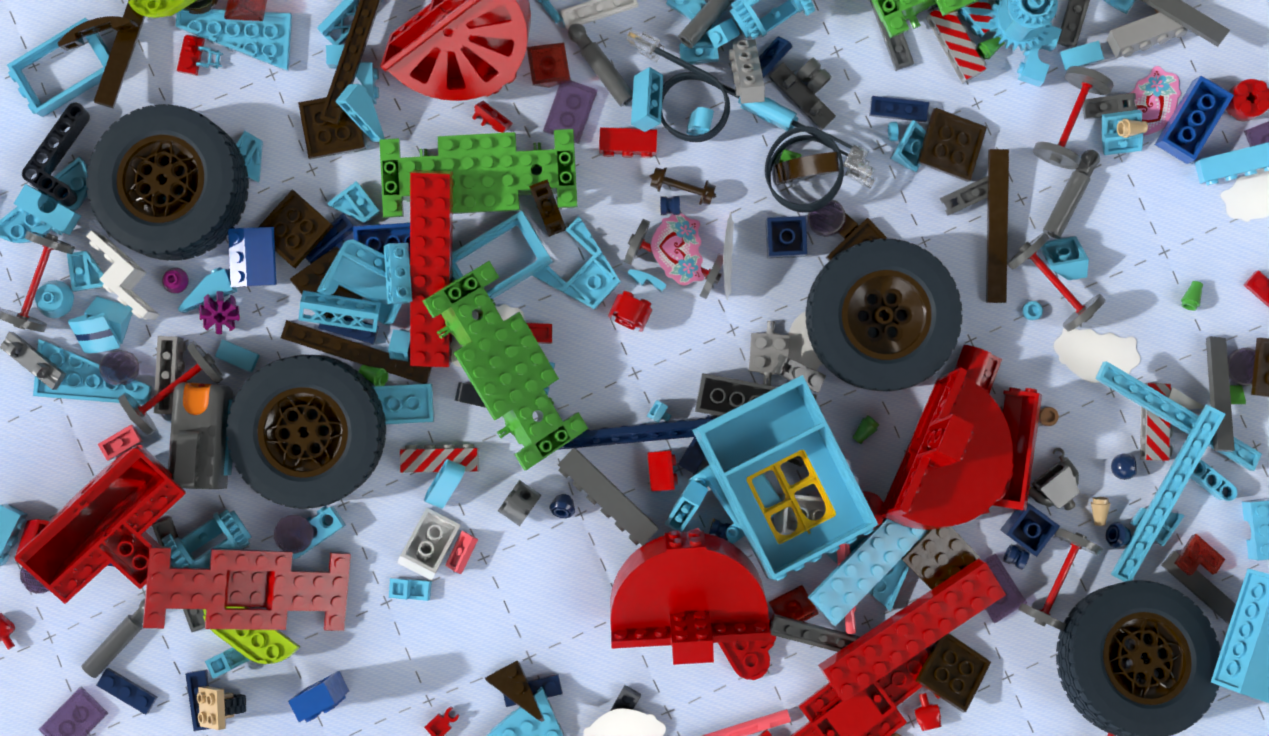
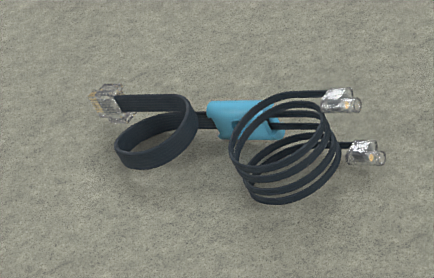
M630 30L626 39L630 45L637 48L641 55L656 63L660 56L692 71L677 74L664 83L662 104L669 89L684 80H700L722 91L725 101L723 115L718 124L705 134L686 135L676 131L666 123L661 111V123L672 135L688 142H704L715 137L724 128L730 114L728 94L738 98V103L741 104L740 96H736V90L722 84L710 73L664 51L665 47L659 43L660 39L644 31L640 35ZM765 97L764 102L741 104L740 108L786 130L770 148L765 162V178L774 198L784 207L802 213L814 212L825 207L833 200L842 185L844 167L848 168L845 176L868 188L873 186L876 178L872 177L875 168L869 166L870 161L866 160L869 153L868 150L860 146H852L820 129L799 123L796 112L778 104L772 99ZM799 132H806L810 134L793 137L784 142L781 146H779V144L783 140H785L787 137ZM804 140L819 142L837 152L840 161L839 174L832 189L821 199L809 204L793 203L779 196L771 185V171L776 158L786 147L795 142ZM834 141L850 148V153L848 154L839 149ZM841 154L847 156V158H846L844 164H843V160H842V155H841Z

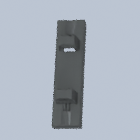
M784 63L769 75V78L820 130H823L836 117Z
M8 332L0 348L48 387L57 390L66 373L16 333Z

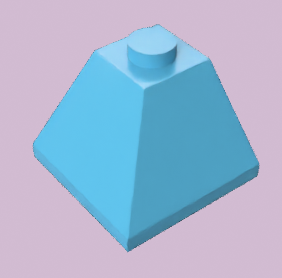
M1076 236L1047 241L1040 248L1050 269L1068 281L1087 277L1089 259Z

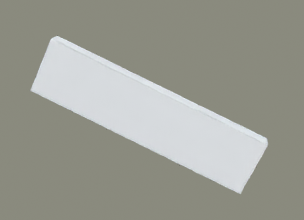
M591 0L560 11L566 30H568L572 24L584 25L636 8L638 3L637 0Z

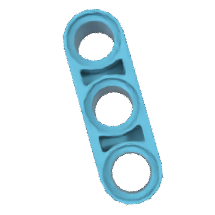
M697 107L690 114L686 133L688 135H701L709 132L714 111L705 107Z
M446 459L428 488L424 502L443 509L461 481L465 472V466Z
M1200 460L1197 464V471L1193 472L1190 478L1216 499L1234 500L1237 496V488L1207 463ZM1209 475L1213 478V482L1210 485L1207 482ZM1226 487L1228 494L1224 497L1222 491Z

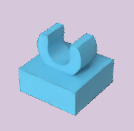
M656 400L647 417L659 423L661 419L668 422L672 415L665 412L668 408L667 405Z

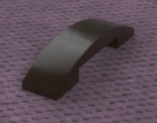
M118 16L91 19L67 32L58 42V46L68 51L85 45L83 37L110 28L122 33L137 28L138 25L128 18Z
M837 152L804 156L775 165L776 185L818 174L825 175L839 172Z
M548 179L529 186L549 237L566 231Z

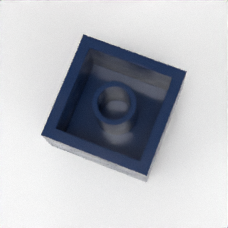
M806 216L770 217L765 220L767 259L807 256Z
M1027 502L1026 511L1015 509L1000 530L1037 557L1059 529L1060 525Z

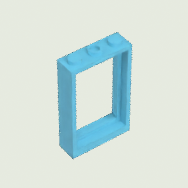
M86 17L7 64L10 70L8 72L9 76L14 82L18 83V91L29 101L28 107L33 114L44 117L100 83L110 51L99 33L86 36V39L103 65V68L42 104L22 72V69L59 48L58 42L74 27L89 21Z
M520 211L453 252L452 275L455 280L463 276L456 262L517 225L538 260L486 291L488 296L492 299L496 298L552 264L553 261L523 211Z

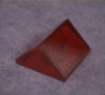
M228 0L224 18L228 20L263 21L267 0Z
M564 42L526 48L533 86L550 88L570 81Z
M803 585L769 602L774 614L803 622L819 614L815 605L808 598L809 595Z

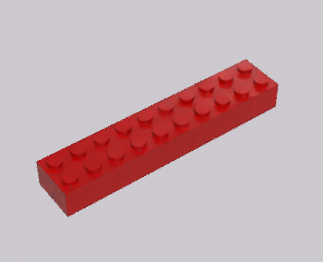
M413 170L410 172V276L412 302H410V366L449 367L452 363V349L450 347L452 334L449 333L442 339L439 337L437 331L446 327L445 320L442 314L432 318L423 300L452 283L453 171Z
M977 559L818 666L838 698L844 703L1006 594L987 563Z

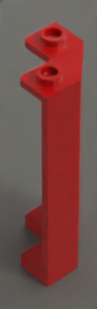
M1009 387V391H1003L1005 395L1003 414L1008 423L1012 438L1013 476L1005 486L1006 493L1004 497L995 501L992 506L1026 511L1042 394L1037 393V389L1025 388V391H1021L1019 388Z

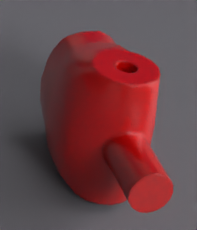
M0 613V641H3L7 649L10 650L15 647V644L9 637L14 632L15 625Z
M919 694L922 706L914 711L921 730L926 731L942 727L938 704H929L927 694Z

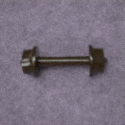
M656 167L654 174L649 175L652 179L650 186L656 188L657 192H660L662 184L701 196L699 205L703 203L710 205L712 198L717 197L716 193H714L716 186L710 184L709 180H706L704 188L665 177L667 167L663 169Z

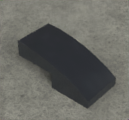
M624 685L610 711L622 708L633 710L641 694Z

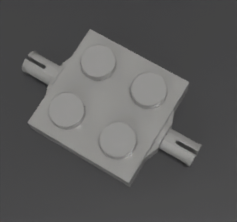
M767 321V332L751 333L749 371L764 374L763 385L771 386V375L775 374L772 371L779 362L777 360L779 355L789 356L790 335L774 333L775 321ZM787 364L785 365L784 371H786L788 368Z

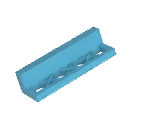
M343 0L317 27L319 32L333 45H340L347 38L351 26H344V19L347 16H355L360 0ZM334 29H341V36L334 41L329 34Z
M303 290L298 320L376 332L381 303L335 295H323ZM304 309L313 310L315 314L312 316L305 315ZM329 312L335 317L330 319L326 318L323 314ZM348 315L354 320L349 322L345 321L342 317ZM367 318L373 319L374 322L373 325L364 324L362 320Z

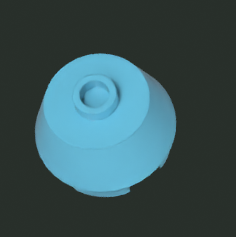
M58 280L48 281L35 294L36 306L44 316L60 318L71 311L74 294L66 283Z

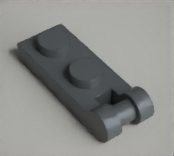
M1128 93L1085 99L1082 106L1084 120L1100 118L1102 114L1138 110L1134 101L1136 94ZM1123 101L1127 102V107L1123 108Z
M988 176L941 197V203H944L947 209L945 210L947 216L987 198ZM956 198L958 205L953 206L951 199Z
M779 355L777 359L779 362L777 367H774L773 373L790 381L803 375L810 390L819 393L826 375L784 355ZM787 364L788 368L786 371H784L785 365Z

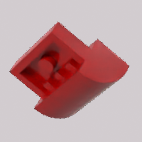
M964 344L954 370L960 367L967 370L965 377L977 383L990 394L1002 359L984 349Z

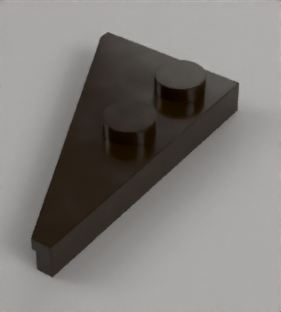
M518 660L485 677V680L490 685L494 686L535 719L541 722L545 720Z

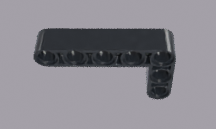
M77 102L68 105L22 170V177L25 181L65 206L74 205L77 201V194L67 184L51 176V174L90 119L87 110ZM68 192V195L63 198V195Z

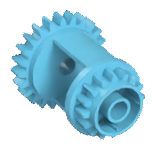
M736 0L731 4L733 9L729 12L746 39L750 36L752 39H755L759 35L764 37L767 35V32L797 12L803 11L808 16L815 11L812 0H788L779 7L773 8L770 13L759 19L751 6L760 0Z
M996 0V4H993L991 7L993 11L989 14L993 19H990L988 24L994 25L990 31H996L994 38H1001L999 44L1004 41L1006 42L1005 48L1013 45V51L1018 46L1023 51L1025 46H1027L1030 50L1033 44L1038 46L1039 40L1043 41L1046 38L1045 35L1050 32L1048 28L1052 25L1051 21L1056 15L1058 1Z
M226 509L220 514L217 512L212 514L214 518L182 539L179 537L174 538L171 534H168L161 540L165 547L171 548L170 563L173 567L208 568L210 567L211 549L197 559L191 553L223 532L227 539L212 549L242 550L250 544L248 540L252 536L233 510L229 513Z

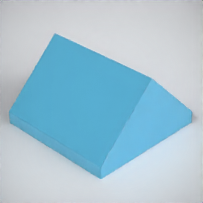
M912 120L890 158L914 172H917L921 165L917 161L926 131L916 121Z
M97 296L84 312V315L87 314L88 317L105 312L117 338L123 344L133 308Z

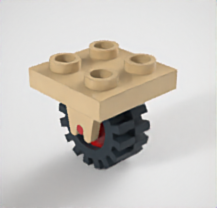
M198 687V721L201 727L215 730L226 729V718L234 717V714L246 712V695L224 693V689Z

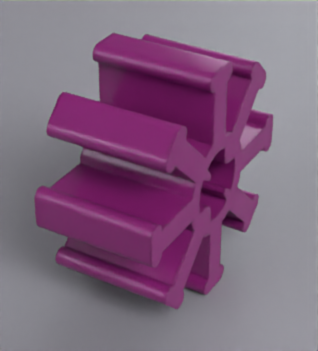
M217 291L216 302L210 298L209 294L204 297V306L199 305L200 320L203 319L204 329L208 331L215 324V333L222 334V324H225L229 331L234 330L235 320H240L239 306H236L235 297L230 295V298L224 302L223 291Z

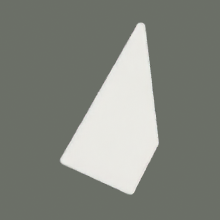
M1174 387L1172 388L1169 399L1186 409L1204 408L1200 403Z

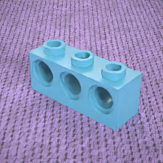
M389 243L384 246L387 303L407 304L412 302L408 243Z
M324 506L317 511L318 515L313 519L311 517L307 518L311 526L317 528V534L313 536V540L309 539L311 543L307 549H304L303 545L308 546L309 544L307 533L309 532H306L305 522L307 521H302L304 522L302 523L304 527L301 528L305 529L301 530H305L306 534L304 535L306 536L304 537L306 538L304 539L307 540L301 539L300 546L302 547L298 548L302 549H298V551L302 550V552L293 553L294 559L300 558L346 526L334 506L329 508ZM326 515H331L333 517V523L331 525L326 524ZM291 529V530H292L291 532H293V533H290V534H293V535H290V536H294V537H289V538H295L294 530ZM287 532V534H285V535H287V536H286L287 538H284V539H288V540H284V541H288V542H284V543H288V544H289V545H288L289 547H287V548H290V543H289V538H288V532Z

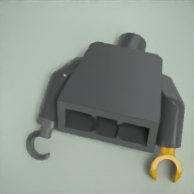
M1055 448L1053 454L1056 451H1060L1062 453L1059 456L1061 461L1031 483L1033 487H1029V496L1037 503L1047 507L1055 506L1059 509L1063 506L1065 510H1071L1075 507L1073 498L1079 494V472L1068 457H1064V450Z

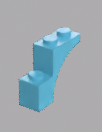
M345 44L326 45V64L329 68H337ZM372 62L360 63L356 78L366 88L373 104H377L376 98H379V87H376V80L379 79L378 68H375Z

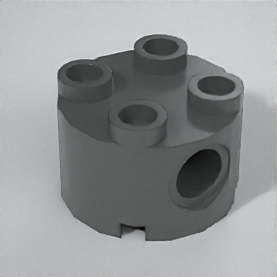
M519 480L498 509V512L520 526L541 497V494Z

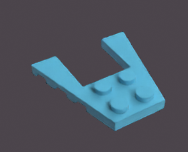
M578 216L566 231L592 257L567 283L549 266L532 276L595 310L621 281Z

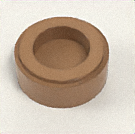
M1044 407L1040 410L1039 422L1042 425L1052 426L1057 423L1059 415L1056 409Z

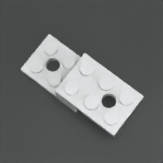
M90 231L86 236L91 240L89 244L99 251L100 249L104 252V257L113 263L99 279L104 283L103 287L108 292L117 294V300L123 305H129L133 308L131 312L138 318L156 320L159 314L132 291L146 272L104 235Z

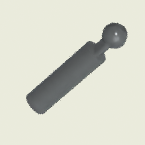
M708 0L678 35L679 40L688 48H693L734 0Z
M572 24L568 29L569 39L576 42L582 50L581 55L619 106L626 105L633 99V91L598 44L590 40L586 34L585 27L581 24Z
M1087 150L1081 155L1082 161L1079 168L1072 172L1043 228V232L1050 237L1061 238L1090 182V176L1094 168L1100 162V156L1097 151Z
M145 599L140 602L139 609L133 615H128L82 664L81 667L86 674L97 678L143 628Z

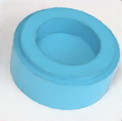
M890 122L888 124V139L890 141H898V123Z
M1030 301L1023 306L1022 313L1027 320L1033 321L1042 316L1043 308L1040 303Z

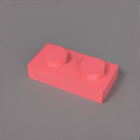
M129 425L100 442L98 446L106 460L110 461L141 443L142 439L134 425Z
M462 531L445 566L456 573L462 574L478 539Z

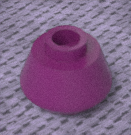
M170 268L164 273L162 278L164 288L174 294L183 292L189 282L187 273L180 268Z

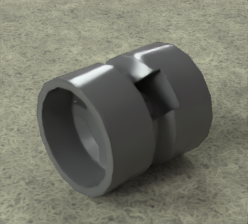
M813 57L796 75L802 82H807V87L815 94L832 76L825 69H820L821 64Z

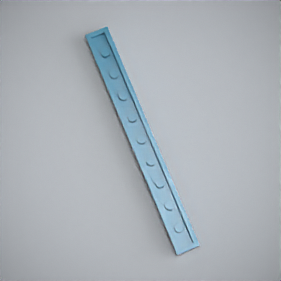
M1107 361L1102 363L1095 378L1096 380L1185 433L1190 434L1199 418L1198 415ZM1235 437V451H1217L1250 471H1255L1262 453ZM1213 438L1208 445L1212 449H1214Z
M1207 404L1205 405L1134 531L1130 542L1125 547L1111 572L1112 576L1124 582L1133 580L1226 415L1225 413Z

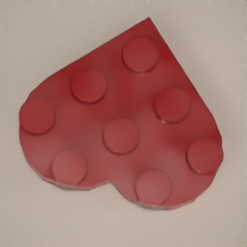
M771 635V640L721 642L718 644L739 677L746 680H756L763 677L770 666L768 650L774 646L776 636Z

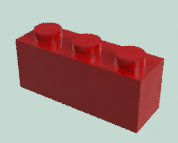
M600 127L599 154H603L605 157H614V154H622V157L632 158L633 155H641V158L656 156L657 129H650L644 132L634 128Z

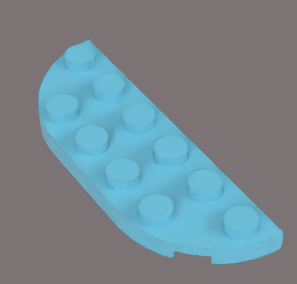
M80 156L54 176L56 179L67 184L77 194L76 203L66 206L73 211H76L84 203L88 195L87 190H89L86 185L88 167ZM68 192L63 195V198L68 195ZM49 197L45 203L46 212H52L59 202ZM18 206L0 220V238L13 243L32 242L25 239L27 230L43 235L52 231V226L49 224L44 226L36 222V217L32 214L27 216L19 212L18 209L20 207Z

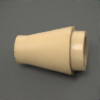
M1123 119L1117 124V133L1124 138L1146 133L1148 130L1146 121Z
M1093 497L1091 508L1094 525H1106L1111 504L1109 503V498Z

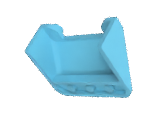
M347 240L340 248L320 283L317 292L323 295H331L337 290L339 285L372 302H379L381 304L378 321L385 325L392 324L402 304L387 303L384 254L356 240Z
M707 465L688 479V481L690 482L692 479L701 483L706 488L710 487L734 522L726 530V536L730 543L733 544L743 538L745 534L710 465ZM764 474L753 478L752 483L765 508H769L782 501Z

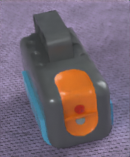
M182 382L174 388L168 470L172 473L171 478L184 489H227L228 475H232L233 462L230 456L231 450H228L227 440L229 439L226 437V427H228V414L231 413L229 410L232 402L235 401L233 400V391L229 386Z

